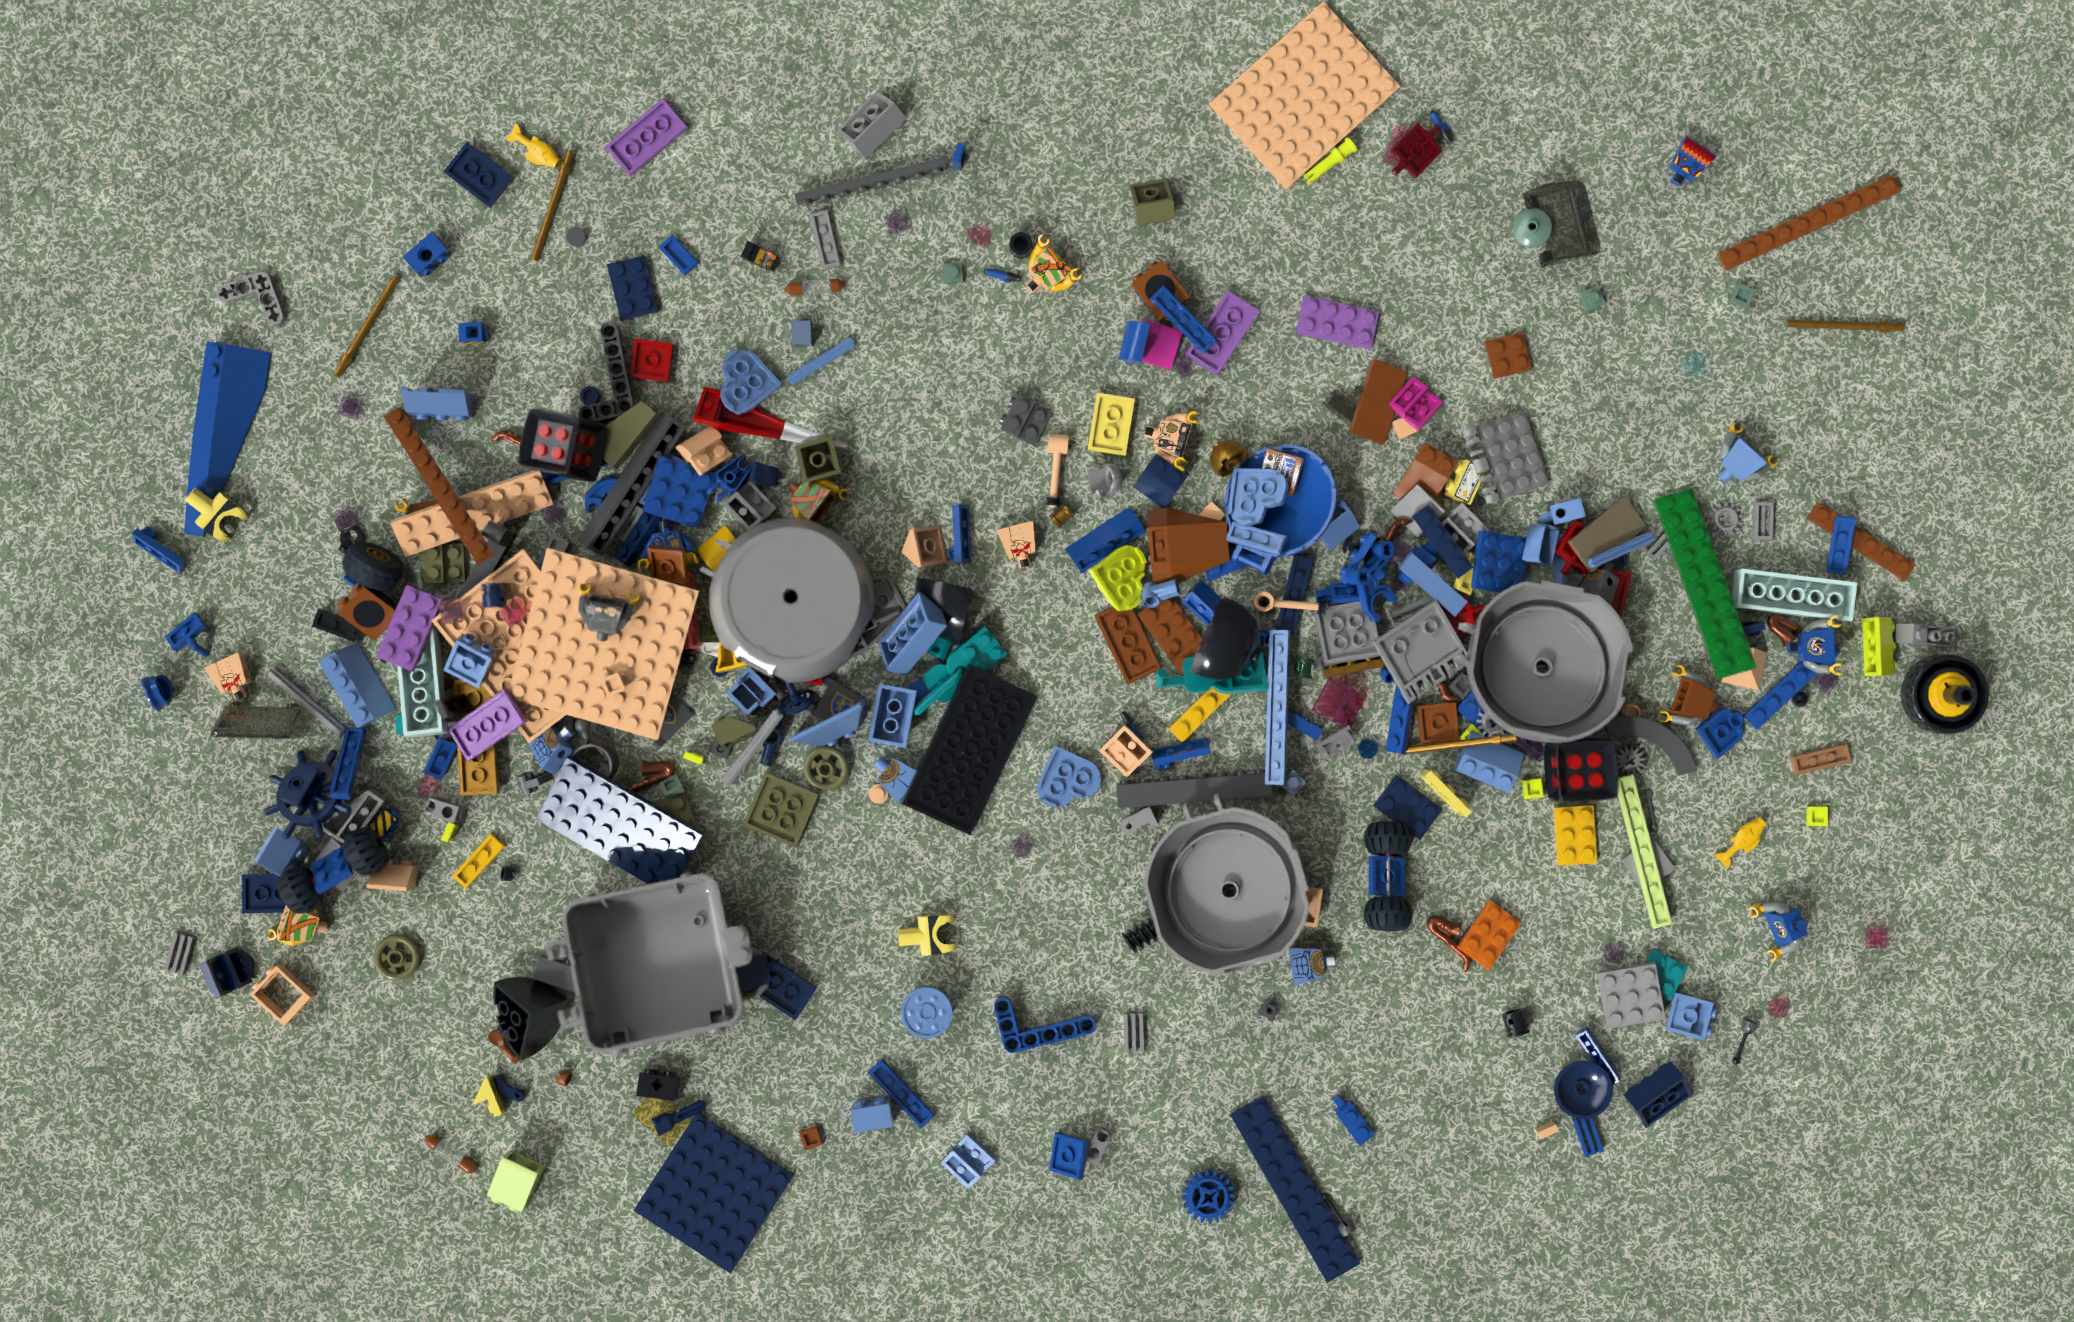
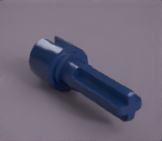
M699 1100L671 1114L664 1112L651 1118L658 1136H661L673 1130L675 1124L706 1110V1106L703 1100Z

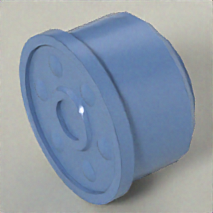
M933 987L915 989L905 998L902 1004V1022L905 1028L916 1037L924 1039L937 1037L948 1028L951 1022V1003L947 996L939 989Z

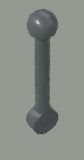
M1646 791L1645 797L1648 800L1651 818L1650 828L1655 831L1658 826L1655 823L1651 800L1653 793Z

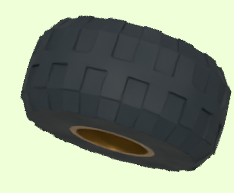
M365 541L351 544L342 560L343 570L351 579L378 591H388L394 588L404 570L401 560L391 551Z

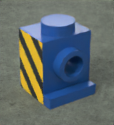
M458 323L459 343L462 345L486 344L485 339L489 338V329L485 327L484 323ZM474 331H478L476 338L472 336Z
M393 808L391 810L384 809L369 828L375 830L384 840L391 837L389 832L393 833L399 826L397 822L401 819V814Z

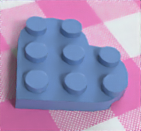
M735 349L724 358L722 372L726 381L723 383L720 397L724 406L737 415L753 410L782 386V383L750 350Z
M1234 468L1228 504L1229 514L1233 520L1245 526L1262 523L1267 508L1283 505L1288 493L1287 479L1277 470Z
M1055 745L1038 781V796L1046 805L1055 808L1063 807L1070 803L1073 797H1089L1100 787V771L1089 760Z

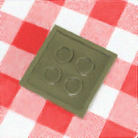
M765 772L743 826L796 848L819 794Z

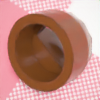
M560 1070L558 1071L559 1075H556V1081L566 1087L571 1080L572 1072Z

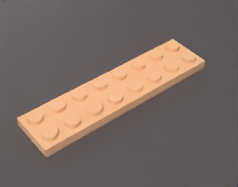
M535 470L458 496L479 531L483 530L490 520L503 523L553 505L541 472ZM439 504L390 521L405 557L460 538Z

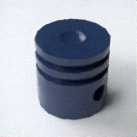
M505 582L481 584L483 587L481 591H484L482 593L483 608L507 606L506 592H504L506 589L503 587Z

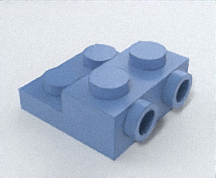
M462 633L453 646L444 671L479 688L494 661L497 651L493 650L491 644H482L476 641L475 636L472 634Z
M1675 992L1666 1030L1705 1041L1707 1037H1711L1713 1026H1710L1711 1018H1716L1718 1008L1714 1007L1715 1002Z

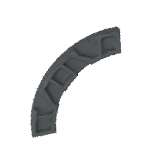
M1628 715L1614 716L1605 725L1608 737L1632 735L1647 739L1658 745L1671 760L1676 775L1680 776L1697 771L1694 760L1685 744L1663 725L1644 717Z

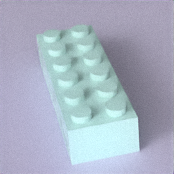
M1737 569L1734 572L1732 600L1736 609L1817 619H1831L1833 616H1841L1834 621L1848 622L1853 621L1857 582Z
M434 624L414 672L398 666L403 734L409 738L449 733L447 719L442 720L435 705V701L445 698L440 633Z

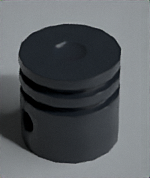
M1024 232L1015 233L1009 243L1011 254L1018 259L1027 258L1033 248L1031 237Z
M1524 1008L1502 1013L1504 1026L1507 1028V1037H1518L1530 1033L1529 1024H1526L1528 1021Z

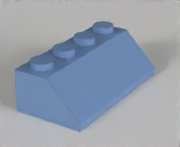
M920 592L917 593L878 641L886 670L889 672L907 675L947 627L942 610Z
M358 642L337 650L318 661L357 728H365L396 709L395 704Z

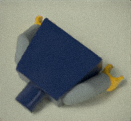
M752 946L753 957L751 962L747 965L736 967L743 1002L759 997L769 987V982H771L770 973L781 971L779 959L767 962L766 954Z

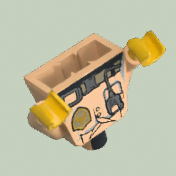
M1194 411L1167 416L1164 420L1160 421L1158 428L1147 425L1144 437L1155 439L1153 445L1155 454L1181 471L1185 470L1180 466L1181 463H1188L1183 458V453L1192 426L1191 423H1200L1199 421H1194V417L1200 415V413Z

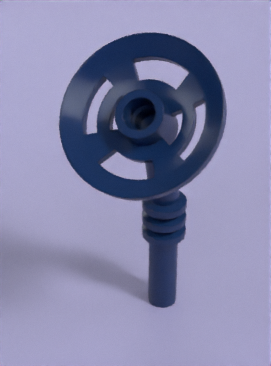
M784 681L789 694L779 705V709L783 714L793 715L800 713L814 703L816 695L813 690H796L793 683Z

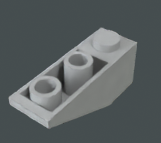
M1896 624L1895 643L1955 648L1956 628L1921 624Z

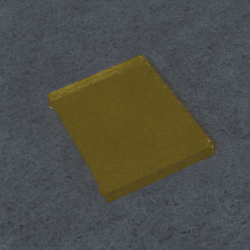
M645 1097L631 1114L669 1147L691 1122V1118H687L675 1124L673 1130L658 1136L651 1118L664 1112L671 1114L679 1110L669 1100Z

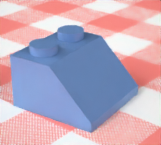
M274 827L254 861L269 872L281 876L287 869L298 866L300 860L305 857L308 846L293 836H290L289 839H284V831Z

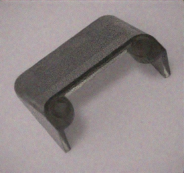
M1581 181L1548 183L1523 193L1525 206L1528 209L1537 208L1544 211L1552 223V231L1546 241L1547 250L1539 254L1541 268L1591 257L1600 252V243L1587 192Z
M229 701V705H225L210 733V737L304 738L305 708L299 707V703H287V707L241 706V702Z

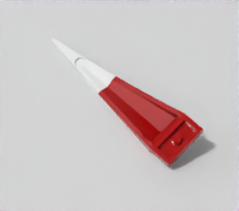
M708 387L703 388L693 417L694 422L712 426L713 429L799 443L809 437L818 435L756 407L747 413L737 415L724 406L720 397L721 390ZM833 440L835 448L848 449L847 445Z

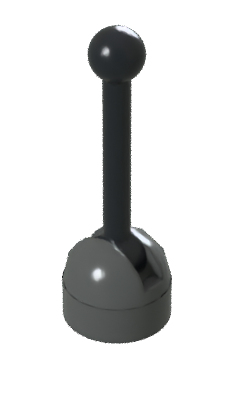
M1743 1018L1741 1029L1744 1035L1737 1054L1732 1059L1733 1064L1737 1065L1740 1063L1739 1057L1747 1036L1756 1031L1758 1023Z
M1322 1193L1323 1200L1327 1202L1340 1221L1339 1231L1342 1236L1345 1237L1356 1229L1354 1224L1349 1220H1343L1329 1200V1195Z

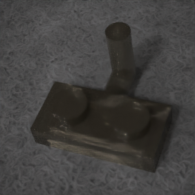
M1356 386L1347 398L1334 389L1322 405L1350 427L1357 407L1353 402L1363 389L1361 386Z

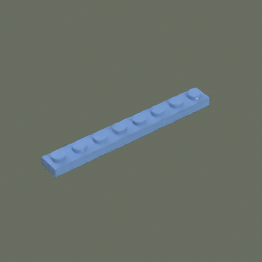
M1270 630L1265 785H1286L1290 660L1289 630Z

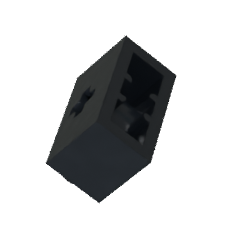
M645 1069V1072L639 1073L636 1096L670 1101L677 1100L680 1077L676 1076L675 1072L664 1071V1075L656 1074L657 1070ZM660 1079V1083L663 1084V1087H659V1089H657V1086L654 1085V1082H657Z

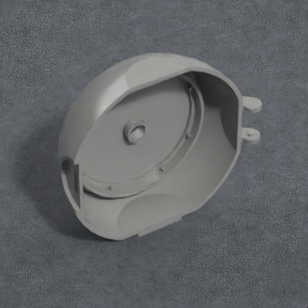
M779 518L761 523L744 532L732 544L717 538L716 543L720 545L719 547L726 548L728 551L723 557L716 573L705 567H701L699 571L713 578L709 592L710 615L715 632L724 648L735 653L734 657L771 678L777 676L788 683L819 679L836 671L848 662L855 645L875 611V590L872 576L864 558L851 542L830 529L804 518ZM794 590L797 592L798 600L796 603L788 604L785 602L784 594L786 591Z
M1525 581L1511 586L1493 598L1481 612L1475 625L1459 623L1458 629L1471 634L1468 655H1454L1453 660L1467 666L1468 680L1476 700L1497 725L1521 738L1547 743H1563L1594 733L1606 725L1618 713L1625 702V698L1622 696L1626 663L1633 647L1623 621L1616 611L1599 595L1584 593L1583 588L1541 581L1537 584ZM1538 661H1543L1548 665L1547 673L1537 671L1536 664Z
M1216 793L1214 794V804L1217 805L1219 811L1193 818L1188 803H1182L1187 820L1175 824L1156 845L1146 867L1144 889L1158 939L1164 947L1177 959L1192 968L1206 973L1223 975L1246 967L1275 961L1284 954L1294 943L1306 921L1309 910L1306 891H1309L1310 888L1305 880L1299 859V850H1294L1289 835L1276 823L1258 813L1240 808L1224 810L1220 796ZM1227 883H1231L1236 887V894L1231 898L1226 897L1222 891L1223 886Z

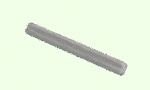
M277 668L269 671L268 677L332 732L337 736H341L345 732V726Z
M774 709L724 774L721 780L725 785L733 783L782 719L783 713L780 710Z

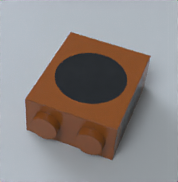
M1162 260L1159 263L1155 261L1147 267L1148 271L1143 275L1139 273L1132 278L1133 282L1130 286L1158 323L1166 318V316L1151 302L1150 298L1163 285L1182 304L1190 298Z
M356 583L352 587L351 593L347 597L343 596L337 604L338 614L374 641L389 627L398 606L396 602L381 591L368 588L359 583Z

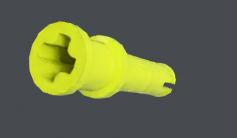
M1348 137L1345 138L1344 143L1337 148L1334 147L1329 156L1304 174V179H1308L1307 182L1311 185L1334 165L1343 163L1344 159L1352 152L1356 153L1358 150L1355 144Z

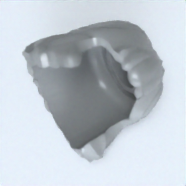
M1108 463L1102 465L1090 464V467H1087L1089 488L1093 497L1098 499L1107 497L1122 487L1123 476L1118 465Z

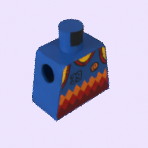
M1686 136L1681 140L1669 166L1671 170L1676 172L1671 182L1676 186H1681L1685 179L1693 182L1717 156Z

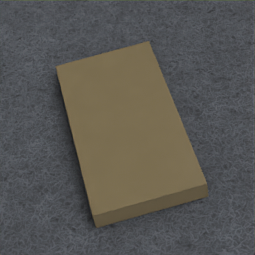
M1622 496L1567 542L1590 573L1599 566L1590 568L1587 563L1588 558L1633 539L1647 526L1627 497Z

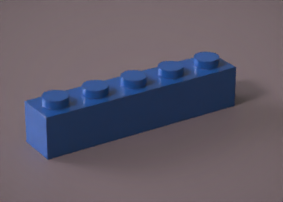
M1288 707V724L1314 740H1318L1323 731L1320 729L1321 726L1316 723H1310L1311 720L1306 717L1303 719L1300 717L1301 714L1296 711L1291 712Z
M1587 1026L1579 1030L1576 1037L1593 1063L1598 1064L1607 1072L1612 1085L1619 1082L1621 1079L1619 1072L1589 1027Z

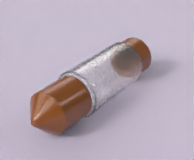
M838 278L802 280L800 282H789L784 290L790 296L831 294L832 292H840L846 286V283Z
M437 1135L425 1136L427 1146L450 1164L467 1174L477 1171L476 1162L468 1158L466 1154Z

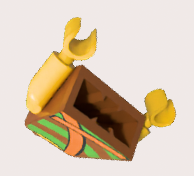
M818 479L807 483L802 482L801 485L793 482L789 486V491L793 493L790 502L793 504L792 511L794 517L809 519L816 523L820 521L837 498L835 494H838L839 499L842 501L847 500L841 496L842 491L850 494L848 489H839L838 485L827 479Z

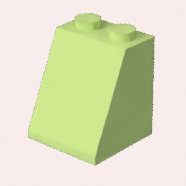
M510 1150L501 1158L487 1196L491 1197V1201L497 1204L503 1203L508 1205V1208L514 1212H522L527 1207L545 1166Z

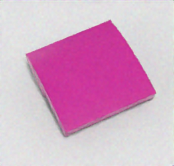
M1146 320L1145 323L1150 324L1142 362L1171 370L1182 332L1178 329Z
M1412 377L1390 401L1389 405L1417 431H1420L1443 405V401L1430 393L1428 386Z

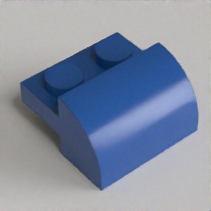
M1127 321L1118 360L1125 361V364L1133 365V363L1141 365L1150 324Z

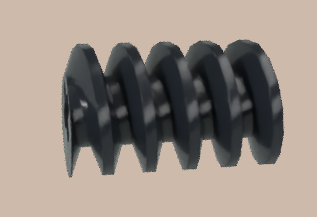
M1148 918V925L1143 921L1141 922V929L1135 925V932L1128 929V936L1123 932L1121 933L1129 949L1135 953L1138 952L1137 946L1144 949V942L1150 946L1151 938L1155 942L1158 941L1154 921L1151 918Z

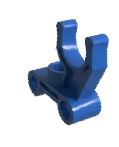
M1374 541L1369 548L1371 556L1360 568L1353 567L1346 572L1347 582L1351 585H1357L1362 611L1371 622H1379L1381 619L1373 608L1374 599L1379 593L1385 596L1387 602L1397 601V596L1393 594L1389 586L1378 585V581L1387 574L1384 565L1395 552V547L1390 541Z

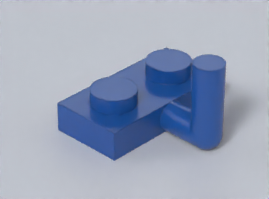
M196 612L165 636L171 648L176 652L189 644L192 650L204 657H207L210 653L209 650L199 645L195 640V637L207 628L200 615Z

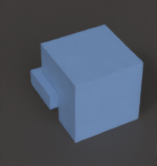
M750 666L735 679L737 683L726 693L747 716L752 715L760 706L764 707L777 694Z

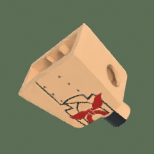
M1033 521L997 530L1009 560L1017 558L1020 568L1031 566L1028 555L1036 553Z
M235 653L205 667V671L220 693L229 694L232 692L236 701L247 697L243 687L252 683L244 653Z

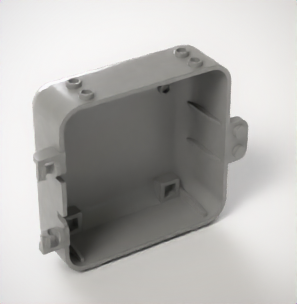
M692 872L680 875L681 878L598 896L595 893L583 895V899L575 900L565 908L562 916L565 939L545 943L549 961L569 956L572 965L571 972L576 997L578 998V1007L558 1011L561 1029L582 1026L584 1040L592 1050L605 1054L611 1053V1056L628 1054L629 1049L701 1033L720 1034L726 1032V1028L732 1027L740 1021L744 1013V1002L736 967L747 965L752 960L753 954L749 934L742 926L728 927L721 889L711 877L704 874L694 875ZM560 945V952H554L553 947ZM573 1016L574 1022L567 1024L566 1017Z

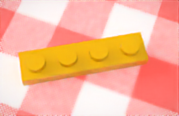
M1211 687L1169 730L1183 742L1231 694L1219 693Z

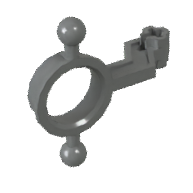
M581 718L577 719L575 728L582 734L583 741L576 746L572 757L579 760L581 751L586 747L601 749L609 759V770L605 776L612 779L618 772L620 764L616 749L605 739L599 737L591 738L589 733L590 722ZM561 767L555 774L543 771L534 776L533 771H528L517 775L516 780L521 794L528 795L539 790L538 786L557 778Z

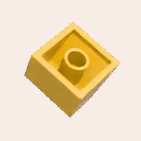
M726 525L696 550L714 573H716L717 568L728 551L726 548L719 547L720 545L716 543L717 538L730 544L737 539Z

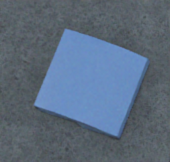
M968 1132L945 1156L941 1164L969 1189L997 1158Z

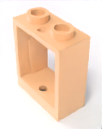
M283 964L276 967L273 965L266 972L267 977L263 981L259 980L253 986L254 991L250 995L283 1026H286L298 1016L316 995ZM279 974L303 994L286 1013L263 993Z

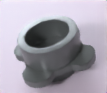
M1266 998L1263 1001L1262 1007L1258 1009V1014L1267 1017L1269 1021H1274L1275 1015L1281 1010V1006L1271 1002V999Z

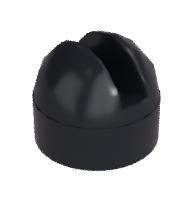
M1345 540L1342 551L1345 554L1349 550L1348 556H1350L1354 548L1358 549L1359 546Z
M1797 692L1792 697V703L1796 707H1804L1809 700L1804 692ZM1802 697H1805V699H1804L1803 701L1797 703L1796 700L1801 699Z
M503 865L500 873L501 881H512L515 878L512 874L516 873V870L511 866Z

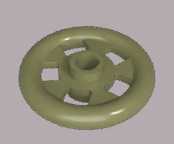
M819 746L811 750L806 756L803 771L805 778L813 787L823 791H830L839 788L846 781L849 774V763L846 756L839 749L832 746ZM821 754L824 759L817 763L814 758ZM831 754L838 758L835 763L828 759ZM828 765L830 770H824L823 766ZM816 767L819 775L813 776L812 768ZM836 767L841 768L840 776L834 775ZM822 777H830L831 783H823Z
M395 934L387 936L379 942L374 952V964L377 971L389 980L400 981L409 978L415 973L420 963V952L416 943L404 935ZM398 942L406 945L404 950L397 948ZM387 945L392 948L388 955L383 952ZM407 953L412 954V962H407ZM395 954L400 955L399 961L395 960ZM385 960L391 965L389 969H386L383 965ZM404 966L405 971L398 973L396 967Z

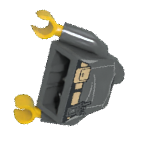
M581 583L579 591L582 595L579 597L578 612L587 624V629L597 632L596 639L607 641L609 634H616L618 629H623L631 620L635 609L634 603L639 601L640 594L638 593L636 600H632L630 598L632 591L628 593L629 602L626 603V599L592 594L593 587L590 583L588 584V590L584 591V584Z

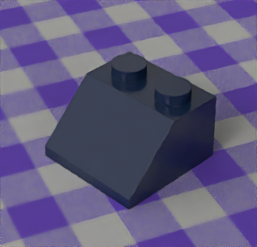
M1156 454L1133 488L1161 508H1165L1185 481L1187 475Z

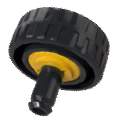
M1951 654L1928 656L1916 662L1905 675L1901 685V703L1906 715L1919 728L1936 734L1961 733L1973 727L1984 715L1989 702L1988 683L1980 668L1973 664L1972 661L1964 659V657Z

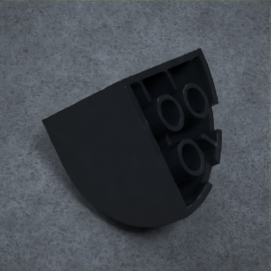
M916 578L915 596L918 592L925 595L942 610L947 627L938 637L949 641L952 645L959 646L962 642L973 590L944 582Z
M1224 597L1215 609L1211 623L1206 626L1201 638L1203 641L1199 650L1196 651L1190 671L1210 679L1223 680L1238 677L1244 674L1253 663H1257L1260 656L1258 652L1260 631L1255 619L1241 604Z
M511 977L496 981L493 988V1002L498 1008L499 1016H496L500 1030L501 1032L505 1031L509 1039L507 1044L520 1060L529 1058L542 1050L559 1030L561 1025L558 1011L566 1010L568 999L549 984L536 979Z

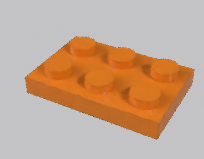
M1489 900L1457 945V948L1485 969L1490 970L1521 925V922L1492 900Z

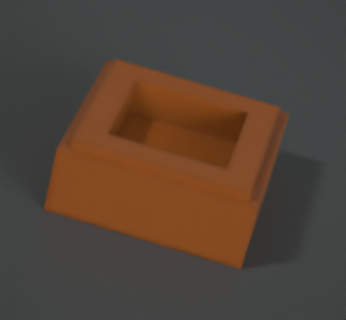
M818 1125L799 1131L804 1150L824 1144Z

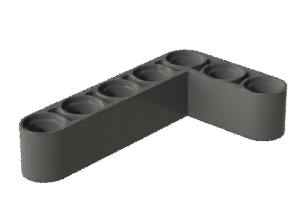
M606 322L601 326L600 334L614 400L585 405L578 412V417L584 418L585 413L591 410L593 413L591 420L600 423L615 420L625 413L622 411L624 403H630L631 408L636 405L621 332L611 322ZM609 328H614L615 333L613 336L608 337L606 331ZM617 346L619 348L618 353L611 355V348ZM618 365H622V372L620 374H615L614 368ZM621 384H626L627 386L624 393L618 392V387ZM605 407H611L612 409L611 414L608 416L603 414Z
M492 520L486 524L482 536L488 539L487 544L494 553V556L478 565L475 563L455 602L500 567L504 560L502 557L506 556L513 543L512 539L516 538L517 532Z

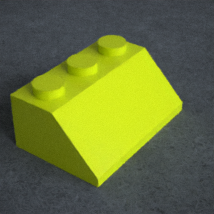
M1892 617L1863 618L1864 676L1894 675L1896 662L1893 660L1895 642L1892 639V633L1894 632Z

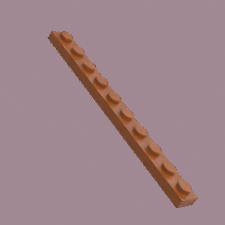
M1892 174L1719 252L1717 256L1724 271H1727L1901 192Z
M401 406L384 415V418L476 564L478 565L494 556L491 548Z

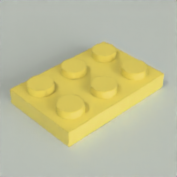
M1097 393L1087 450L1126 456L1135 399Z
M1424 769L1419 774L1459 816L1467 817L1471 813L1468 809L1470 805L1463 798H1457L1454 795L1456 791L1449 784H1443L1440 781L1443 778L1435 770Z

